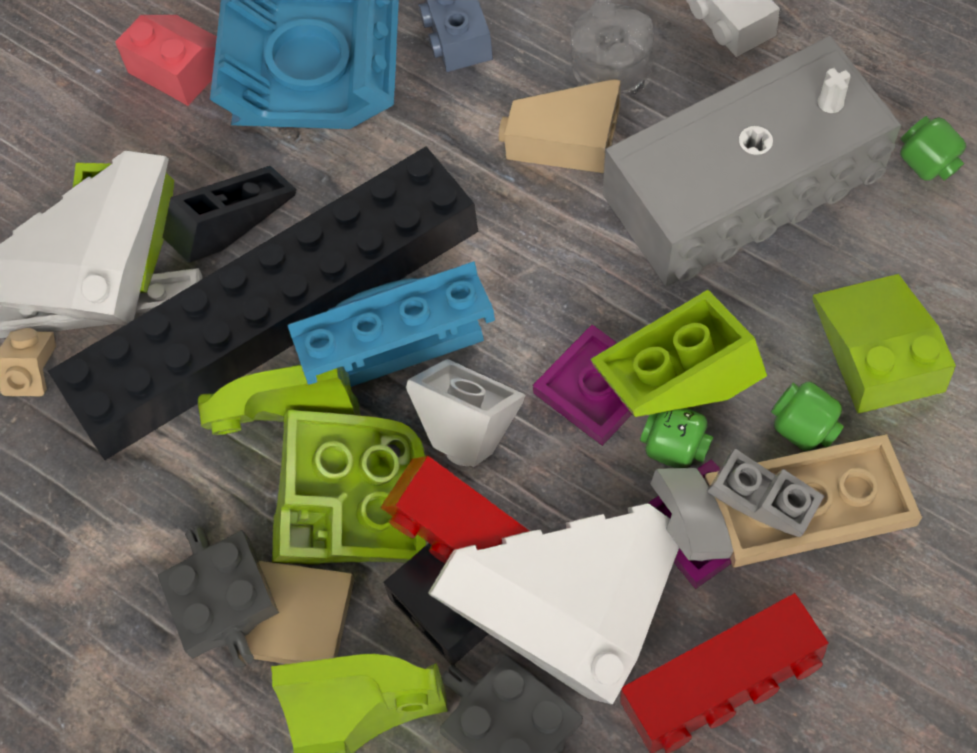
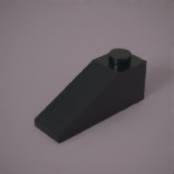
M267 166L170 198L162 238L188 263L226 249L293 198L297 189L274 168Z

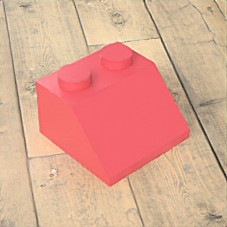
M140 15L115 41L129 74L187 106L212 81L217 36L178 15Z

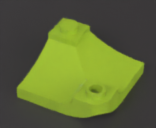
M301 365L254 373L226 384L215 394H202L198 398L201 427L207 430L212 429L213 435H225L241 431V423L254 420L284 422V414L288 410L361 416L358 398L351 391L349 373L343 367L316 375L318 382L310 385L307 383Z
M288 410L284 414L280 483L276 513L273 519L272 562L312 565L336 562L406 563L425 547L426 540L419 535L411 538L398 531L389 522L392 516L380 508L411 460L425 456L424 447L418 435L404 423L390 419ZM389 444L396 445L399 448V458L397 457L395 452L388 447Z
M360 654L271 666L272 687L283 709L294 753H354L371 739L395 726L428 715L448 712L446 691L436 663L424 669L389 655Z

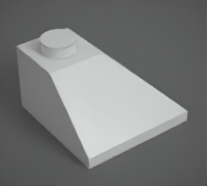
M449 359L411 377L406 385L407 392L432 447L447 454V458L453 463L462 466L475 467L493 454L525 398V394Z

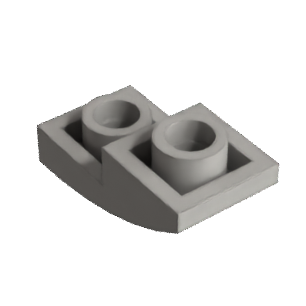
M734 449L727 456L707 490L709 494L741 513L797 537H801L804 534L824 495L786 470L782 469L775 475L737 449Z
M697 468L656 469L650 484L672 513L666 530L687 559L704 561L708 559L730 558L733 548L724 517L715 497L707 492L709 486Z

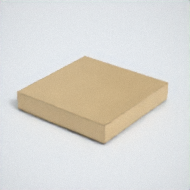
M259 561L279 613L261 622L246 635L245 638L254 659L291 664L336 658L354 584L353 575L351 573Z

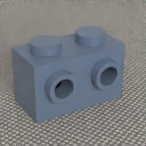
M424 0L425 3L418 4L424 28L431 27L433 33L428 34L434 58L442 57L446 72L493 60L491 36L478 0Z

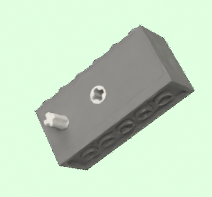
M828 36L606 148L602 195L663 284L668 286L678 280L685 282L695 277L702 267L716 260L724 262L738 252L740 247L752 241L759 243L766 240L778 227L790 221L798 223L808 217L813 209L826 202L834 204L843 199L851 189L862 183L870 185L879 180L886 172V166L891 152L895 148L894 144L901 124L833 38Z

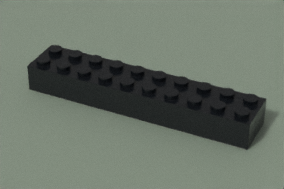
M425 146L48 370V373L103 459L107 460L197 405L200 395L215 394L226 384L241 378L293 346L294 343L287 326L288 324L326 312L328 309L336 307L342 301L366 290L399 281L476 234L478 226L475 204L429 148Z

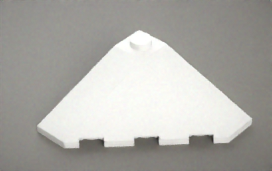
M124 151L112 160L113 164L93 178L87 177L62 195L63 199L43 214L37 213L13 230V235L0 244V305L122 325L133 321L169 159L161 155Z
M648 503L628 507L629 514L605 519L604 514L570 521L566 522L567 529L542 534L541 530H533L501 538L503 544L477 550L475 545L455 549L428 594L587 699L613 704L638 659L679 546L666 530L670 518Z

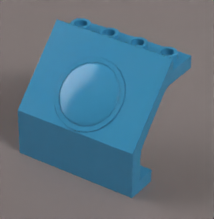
M221 0L210 100L232 113L231 125L351 129L394 105L399 0Z
M475 261L429 277L399 280L366 290L342 301L336 307L328 309L326 312L288 324L287 326L308 385L318 382L316 375L343 367L349 373L350 385L352 387L484 341L478 319L484 318L487 324L495 321L492 304L477 274Z

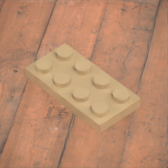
M887 434L758 462V464L775 475L784 469L824 495L801 537L785 533L759 522L715 497L730 535L733 548L730 560L733 568L918 526L922 519ZM719 471L705 475V481L709 487Z

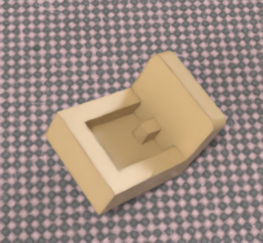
M23 328L9 333L0 347V391L2 395H44L47 387L43 368L56 348L53 332H37L31 328Z

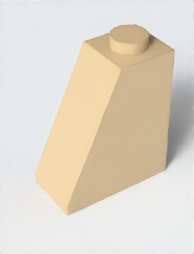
M608 80L513 100L509 117H502L499 128V141L505 142L506 159L604 173L605 149L612 146L620 110V80Z

